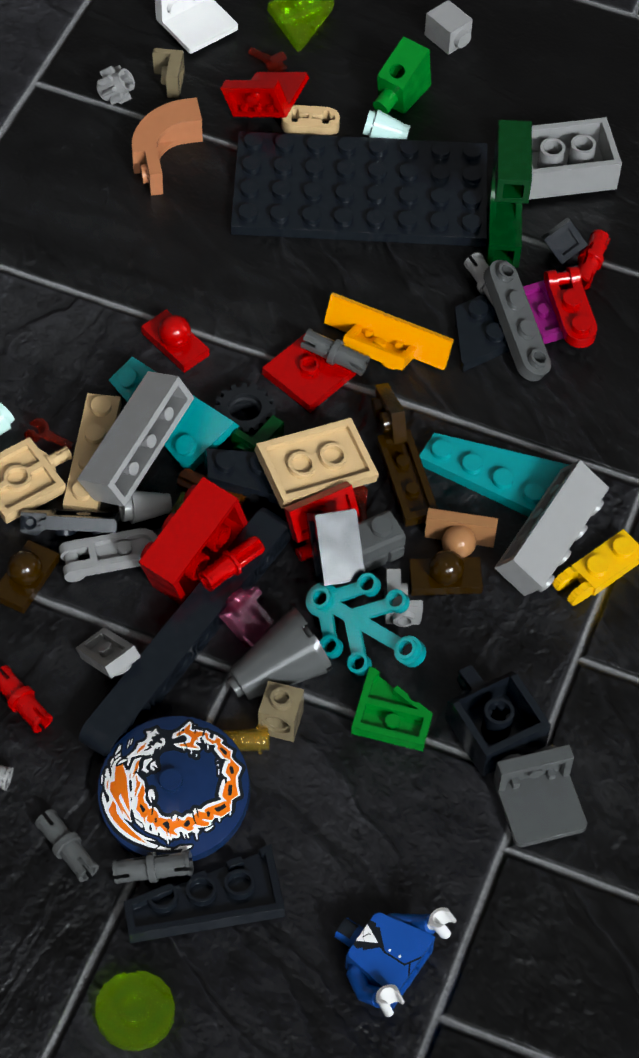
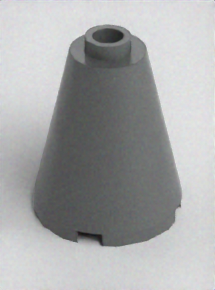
M295 607L287 611L229 669L233 676L228 678L227 681L238 698L245 695L248 700L263 696L268 681L291 686L326 674L333 669L319 640L305 626L308 623Z

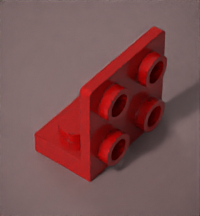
M256 72L251 80H225L220 89L233 117L286 118L309 80L307 72Z

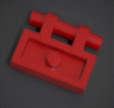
M342 482L284 507L293 540L297 543L307 540L306 545L295 549L300 562L312 557L306 513L316 511L332 512L352 508L356 509L357 516H360L354 490L349 482Z

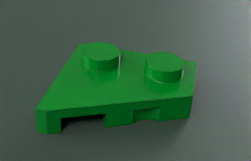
M369 667L353 720L351 734L423 752L433 713L419 702L412 701L408 693L399 686L394 688L383 680L377 669Z

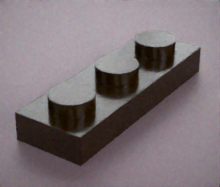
M410 429L406 430L407 442L394 444L389 434L377 436V447L405 527L426 523L428 508L438 509Z

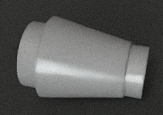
M135 490L126 506H119L122 522L129 521L131 524L171 514L172 501L169 493Z

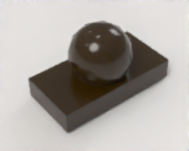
M28 540L21 551L15 552L9 558L7 572L0 581V603L24 614L60 561L59 553Z
M443 550L438 551L432 558L409 559L411 596L482 593L483 582L480 557L461 558L455 551Z

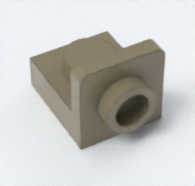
M154 48L152 53L154 73L161 75V84L166 85L167 98L179 99L185 74L183 50Z

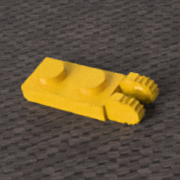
M622 529L575 562L571 567L561 572L553 581L552 586L557 591H560L578 580L581 584L572 590L567 598V601L572 606H575L589 596H595L639 565V543Z

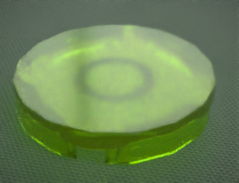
M136 971V973L128 974L124 972L115 975L103 985L96 998L95 1018L100 1033L110 1044L122 1050L142 1051L154 1047L168 1035L174 1023L175 1003L170 988L160 977L147 971Z

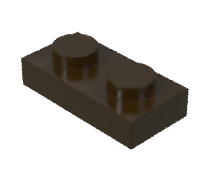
M388 383L375 385L376 398L371 399L374 418H379L382 432L388 433L394 444L407 442L406 419L403 407Z

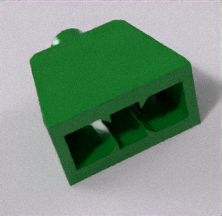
M406 37L401 39L378 73V97L373 102V107L376 111L379 109L388 114L391 109H394L400 113H406L431 86L430 49Z

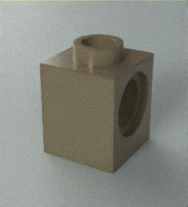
M268 681L258 711V733L294 742L304 710V689Z

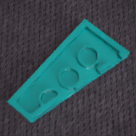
M131 357L109 381L128 402L148 371H156ZM193 396L194 400L164 445L184 469L189 468L193 471L204 461L207 448L217 449L239 427L234 421Z
M438 433L432 435L419 455L424 468L527 517L530 516L559 471L569 465Z

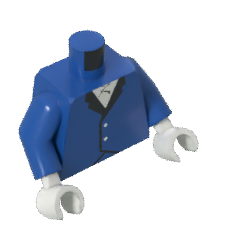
M440 907L431 914L389 913L385 915L378 912L373 915L365 928L349 918H345L338 927L334 937L350 947L346 955L345 969L347 970V979L356 998L361 1002L381 1008L386 1017H391L394 1014L393 1009L397 1003H405L402 996L433 952L435 936L432 934L437 932L442 939L450 937L451 932L445 924L457 922L450 910Z

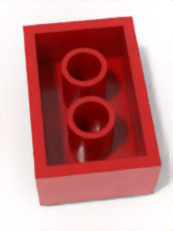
M202 477L197 485L194 484L187 490L183 504L176 513H171L166 518L162 526V532L155 541L149 542L142 550L139 564L152 587L180 605L186 600L200 582L198 572L220 558L221 553L230 546L248 524L238 498L205 477Z

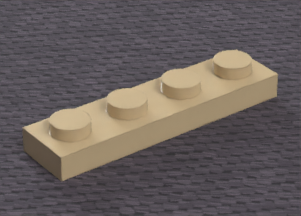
M87 393L63 500V509L99 511L101 502L95 501L77 478L119 416L122 405L121 397Z

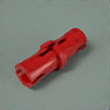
M597 229L592 231L588 246L581 250L578 256V268L584 290L590 288L596 271L601 269L604 262L603 254L611 240L609 234L603 230Z
M1 666L4 675L0 672V692L8 700V707L12 712H18L34 733L42 731L39 724L46 729L51 724L53 716L35 698V691L30 686H24L9 666Z

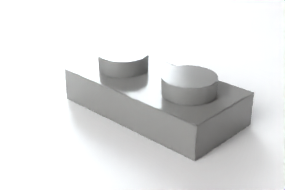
M105 627L76 647L82 660L111 679L114 676L127 672L131 668L132 663L141 657L133 644Z

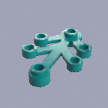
M364 573L358 578L357 582L336 588L334 585L322 586L318 583L308 591L306 596L308 611L312 615L319 617L323 636L320 644L330 659L339 657L344 649L342 641L337 638L334 615L345 622L351 652L347 660V666L351 672L358 676L366 675L369 667H372V661L366 654L362 632L394 650L395 658L407 667L420 665L426 657V647L419 639L410 635L401 638L371 620L372 618L392 612L398 614L405 612L410 605V599L403 591L393 589L388 592L385 599L355 608H350L342 603L361 595L367 597L377 595L381 589V582L372 573ZM368 580H373L372 588L365 590V583ZM326 594V601L318 605L319 598ZM398 596H402L401 604L393 607V600ZM335 641V649L327 652L328 644ZM407 644H412V651L408 655H403L404 647ZM363 658L364 665L360 669H356V661Z

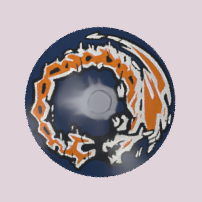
M168 716L153 719L129 731L115 744L108 754L98 780V802L104 822L114 839L136 857L146 856L147 852L153 851L160 855L190 850L192 857L189 859L193 858V862L205 858L223 847L237 832L245 818L250 800V778L242 753L234 741L225 732L211 723L186 716Z

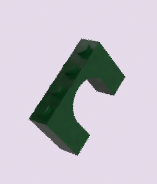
M498 121L487 205L486 262L489 266L496 260H504L515 268H519L522 248V203H529L532 183V121Z

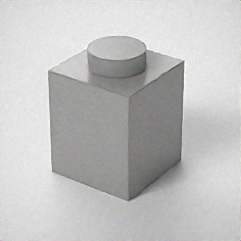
M447 0L426 13L424 35L449 55L457 49L465 47L470 42L473 19L450 0Z

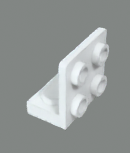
M155 0L156 20L190 54L238 30V23L215 0Z

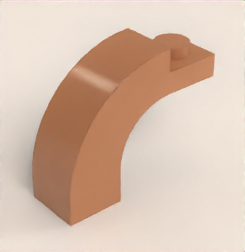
M197 97L176 100L157 107L140 121L134 131L131 146L133 173H141L142 183L149 184L151 196L163 194V176L160 164L162 155L177 145L203 142L202 117Z

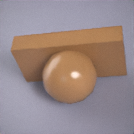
M428 508L424 537L442 540L443 550L455 551L461 558L468 557L472 554L476 545L494 548L498 518Z

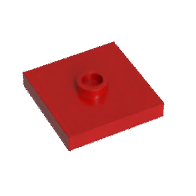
M303 334L263 366L262 375L310 413L351 380L356 373L336 363L332 366L326 362L327 359L302 349L301 343L305 342L303 340L305 334Z

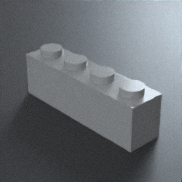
M151 371L146 373L77 478L95 501L126 506L194 400L193 395L179 376Z
M581 460L562 468L494 568L523 596L536 591L543 592L555 579L553 573L556 568L570 557V547L573 542L581 538L587 531L588 526L586 523L589 518L602 508L604 504L602 498L609 487Z

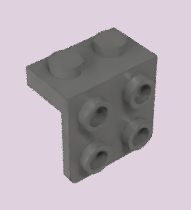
M549 745L539 749L536 753L523 756L521 754H511L497 762L493 784L516 846L526 847L583 833L586 830L587 820L570 777L574 760L570 745L561 747Z

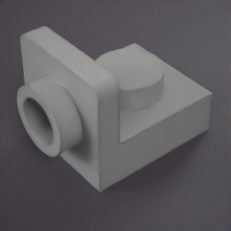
M386 569L384 599L388 592L393 589H399L408 596V584L401 583V569ZM398 596L393 600V607L401 604L402 596ZM410 600V605L405 612L385 614V624H395L399 627L421 624L423 601Z

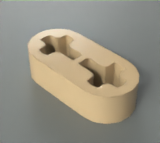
M293 105L287 117L281 118V127L286 134L335 136L340 128V115L337 110L330 107ZM292 119H298V122H293ZM323 121H329V124H324Z

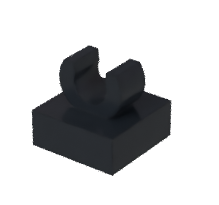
M568 217L541 236L561 264L588 246Z

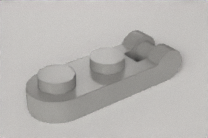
M138 528L64 542L59 546L60 558L65 561V566L63 567L64 578L68 582H77L85 576L139 567L142 550L149 542H154L157 535L152 530ZM89 554V559L79 560L80 556Z

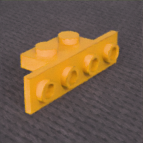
M334 292L330 296L324 324L347 332L343 338L345 346L370 356L371 359L381 362L388 369L402 371L412 359H416L438 369L445 370L454 339Z

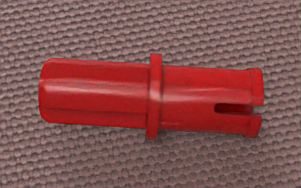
M257 536L249 537L230 552L224 550L220 558L198 572V578L202 585L212 592L233 575L239 576L242 573V568L265 551V547Z

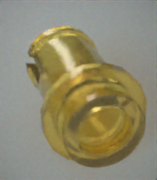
M258 724L254 729L223 730L234 741L240 752L258 751V754H263V750H270L269 728H261V724Z

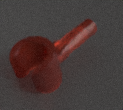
M253 47L248 51L250 55L266 63L269 72H281L288 68L282 62L287 59L282 51L271 56Z
M42 418L34 419L29 423L39 430V434L33 430H27L24 433L25 438L30 437L33 442H38L43 438L62 447L67 446L69 450H71L74 444L50 431L48 423Z
M364 485L353 488L360 512L359 522L368 519L366 512L368 489Z

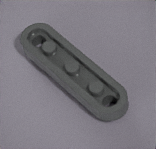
M496 260L484 272L486 287L517 371L523 378L529 381H539L551 369L549 355L517 270L507 261Z

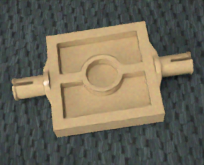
M28 437L0 452V516L6 524L21 517L23 509L34 510L65 493L66 484L56 472V466L73 459L67 446L48 455L40 450L32 439Z

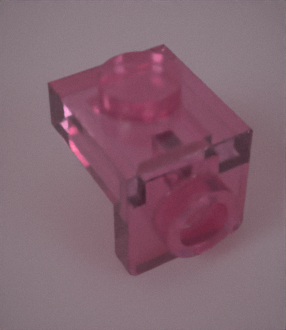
M258 587L247 590L240 588L233 592L226 600L227 607L219 615L245 647L253 646L274 622L257 602L258 597L262 594Z

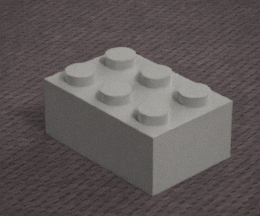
M607 117L532 126V183L529 200L617 189L622 162Z

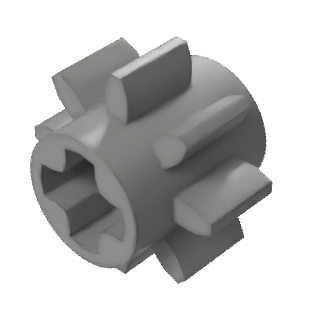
M118 65L114 68L109 66L100 71L102 79L97 81V91L103 100L110 101L111 105H114L116 103L122 104L132 99L129 92L134 90L135 81L127 69H121V66Z

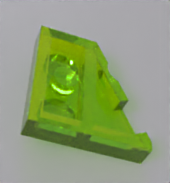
M274 0L268 3L267 11L296 51L299 52L332 12L334 1Z

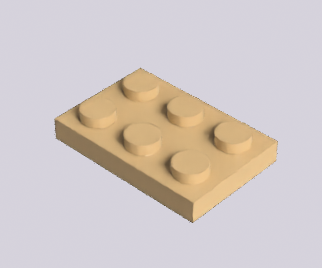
M352 418L256 443L254 450L281 509L347 481L355 488L376 482L379 476Z

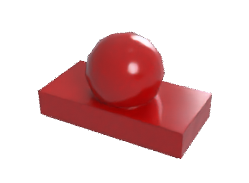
M167 309L141 326V333L184 373L210 356L209 348L191 332L187 319L180 315H172Z

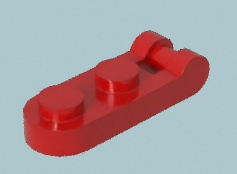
M578 266L568 267L563 272H557L556 270L545 271V287L564 340L572 347H589L594 343L598 329L581 282ZM568 284L569 289L561 290L559 285Z

